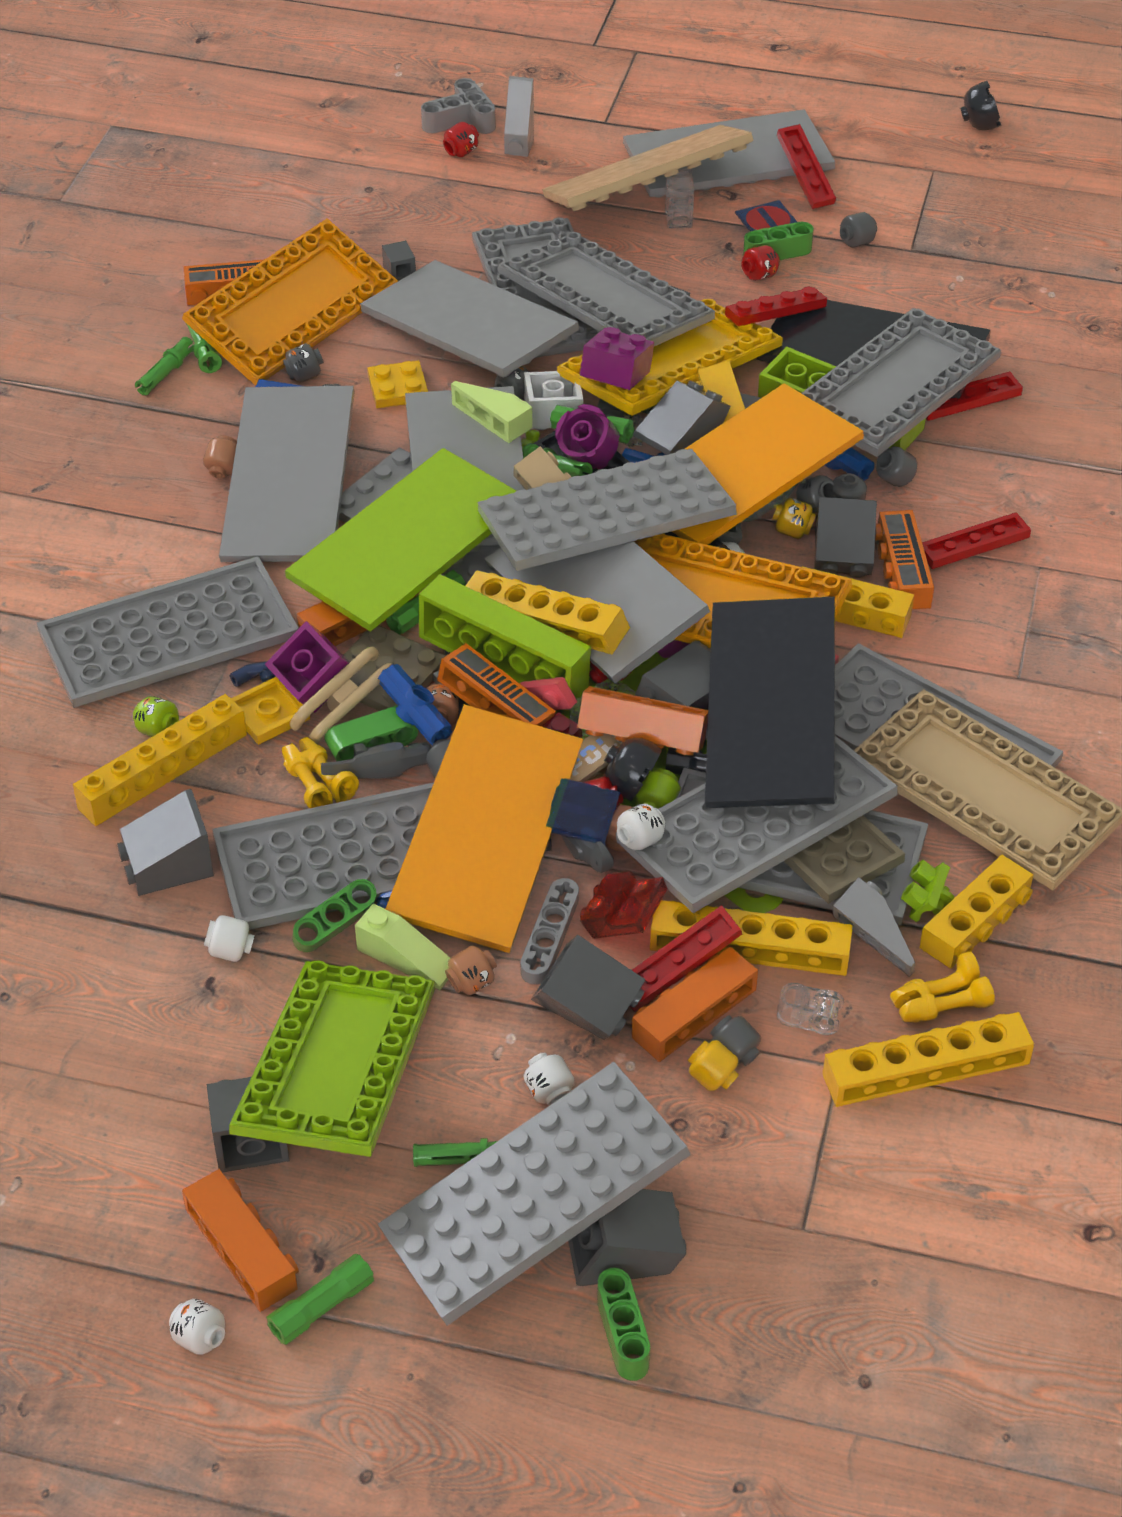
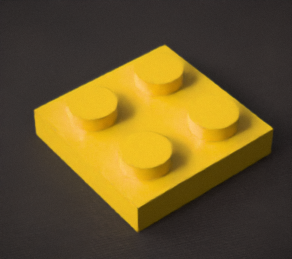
M419 360L367 367L376 408L406 405L405 393L428 392Z
M277 677L231 698L244 710L246 731L258 745L290 730L292 717L303 705Z

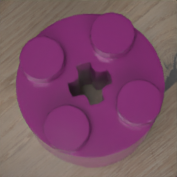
M583 404L577 406L578 408L571 412L568 410L559 419L555 430L560 449L570 459L591 464L592 469L606 467L618 448L620 437L618 430L596 406Z

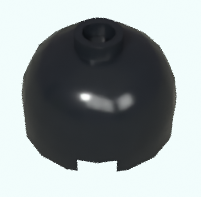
M988 81L971 87L964 96V107L960 108L964 122L969 120L972 127L978 130H989L1002 126L999 121L1000 116L994 96L990 94L988 89L990 88Z
M643 738L627 739L619 747L612 745L604 758V761L608 763L605 775L611 781L612 786L617 785V792L624 799L632 801L643 786L642 783L649 771H652L662 750L653 742Z

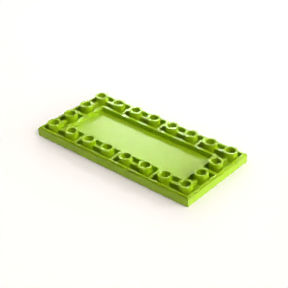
M442 448L285 570V576L293 583L371 632L428 586L439 574L444 573L492 534L478 512L477 502L487 500L493 496L500 497L512 494L517 490Z
M319 960L306 961L229 1124V1134L371 1157L434 994L435 981L424 979L418 975L408 977L391 974L385 970L375 972L362 970L352 965L342 967L329 965Z

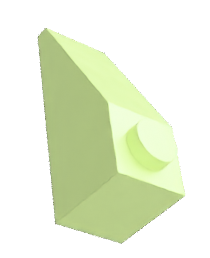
M458 381L451 383L452 405L507 443L512 442L532 429V406L514 394Z
M373 903L355 924L358 951L409 976L418 975L424 979L435 981V988L441 990L448 981L445 970L449 969L448 960L450 957L401 916Z

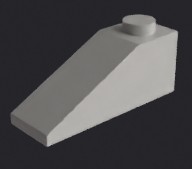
M510 76L504 131L505 154L528 157L534 142V79Z
M858 877L833 905V916L843 924L853 925L852 932L910 977L914 973L915 961L884 896H882V890L873 882L868 881L866 883Z

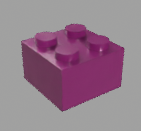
M614 327L604 328L584 345L580 376L631 390L650 372L654 342L646 340L642 335L622 333Z
M306 621L265 665L300 703L305 704L350 662L324 634ZM321 704V705L314 711V713H316V712L322 707L323 704Z

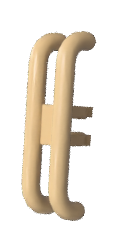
M376 647L366 648L299 708L291 719V729L294 731L301 729L304 721L327 700V706L331 712L309 735V738L318 745L331 727L379 685V675L383 670L390 667L392 663L382 665L358 687L350 678L366 663L375 661L379 655Z

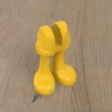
M309 737L299 740L301 752L293 743L282 747L283 765L288 773L294 777H299L306 787L303 798L308 808L333 804V799L336 803L348 801L357 792L359 780L350 771H342L337 775H321V763H327L328 754L323 747L317 745ZM312 772H316L325 784L317 782Z
M971 951L962 953L957 959V970L947 977L926 982L922 979H913L891 992L890 998L894 1006L899 1009V1015L903 1022L916 1023L937 1018L938 1012L960 1007L987 1008L992 1006L995 1002L994 990L986 976L980 978L979 965L975 955ZM963 990L956 994L943 997H935L944 993Z

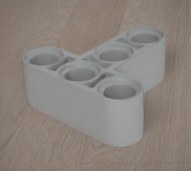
M461 78L455 81L454 95L428 101L421 106L422 129L427 133L446 131L462 121L475 126L478 133L481 134L491 133L496 128L495 105L475 81L469 78Z

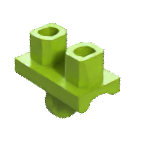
M921 860L911 869L909 876L918 882L920 886L914 881L904 889L901 899L912 907L909 917L915 922H918L922 913L926 911H932L937 915L955 898L949 892L950 889L944 886L950 867L944 862L934 868L926 861Z

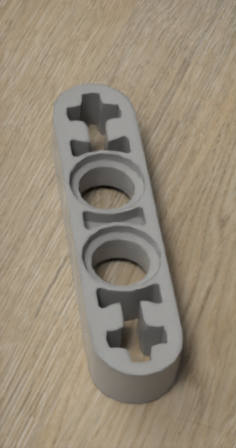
M569 878L557 879L549 888L521 958V976L527 983L541 984L557 959L579 901V887L575 881ZM564 892H567L563 900V904L560 903L559 896H562ZM551 914H558L564 919L560 922L552 923L546 918ZM548 938L554 944L550 947H541L537 944V941ZM536 957L540 958L541 967H537L536 970H531L534 968L536 964Z

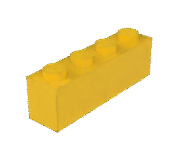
M729 360L698 370L699 380L695 382L704 386L703 391L706 393L707 390H711L722 395L721 401L731 406L724 422L745 409Z

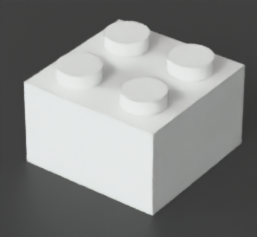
M557 371L524 372V401L532 406V429L545 430L551 428V412L555 409L556 405L575 409L578 408L577 406L583 405L581 386L564 379Z

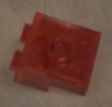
M631 871L606 875L600 884L594 887V897L589 901L587 907L582 908L580 922L593 939L643 933L668 889L664 878L637 880Z

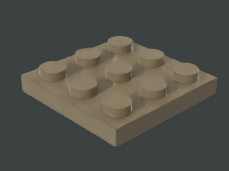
M380 625L371 632L367 630L343 655L351 662L368 647H376L378 649V658L375 661L366 663L350 678L358 687L382 665L392 663L399 664L415 684L426 688L433 681V673L439 671L441 659L445 657V655ZM380 684L360 701L378 711L398 706Z
M862 815L786 859L784 862L829 904L840 898L858 877L867 883L904 863L905 853Z

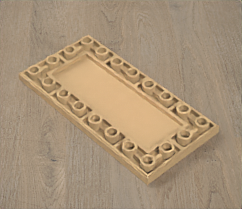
M718 125L546 187L542 191L544 197L552 200L554 203L564 205L566 208H572L573 211L579 210L587 206L586 202L594 199L596 202L607 200L610 198L609 194L616 191L619 194L633 190L632 186L641 183V185L651 184L656 181L655 177L664 174V177L676 175L679 173L678 169L687 166V169L698 167L704 159H720L724 157V152L742 151L747 148L746 144L754 141L753 136L749 131Z
M925 689L919 692L854 750L896 784L898 794L998 857L1003 854L1034 874L1033 879L1052 891L1122 823L1121 807Z

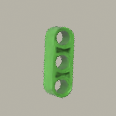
M795 222L750 231L744 236L743 255L749 248L763 245L772 247L778 254L779 260L807 255L812 251L814 228L807 222Z
M393 706L335 725L327 731L324 739L335 760L343 761L354 758V744L363 743L366 747L370 748L376 745L400 742L403 746H406L416 739L418 730L415 725L408 724L398 717L396 713L398 706Z
M357 879L300 918L293 928L292 940L294 946L299 951L312 952L359 920L370 906L375 903L377 895L374 884L366 879ZM356 891H364L369 895L370 900L366 903H358L353 899L352 894ZM331 909H336L342 913L343 919L339 922H331L326 918L325 913ZM310 928L315 931L317 937L312 941H304L299 937L298 933L301 929Z
M609 1268L604 1270L598 1278L597 1305L618 1374L626 1380L637 1381L648 1373L650 1342L628 1273L619 1268ZM617 1290L620 1291V1293L612 1294L607 1291ZM618 1322H627V1323H629L630 1325L621 1326V1325H618L617 1323H618ZM636 1354L640 1357L636 1359L628 1358L626 1355Z

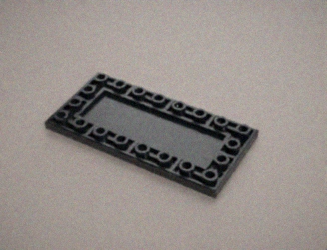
M827 300L825 308L776 318L770 329L783 337L782 346L757 357L756 360L765 361L770 364L787 346L831 365L838 366L905 314ZM947 322V324L959 330H965L980 340L989 341L990 329ZM964 386L961 390H959L949 399H960L966 386Z
M835 596L713 603L705 785L706 808L835 804Z

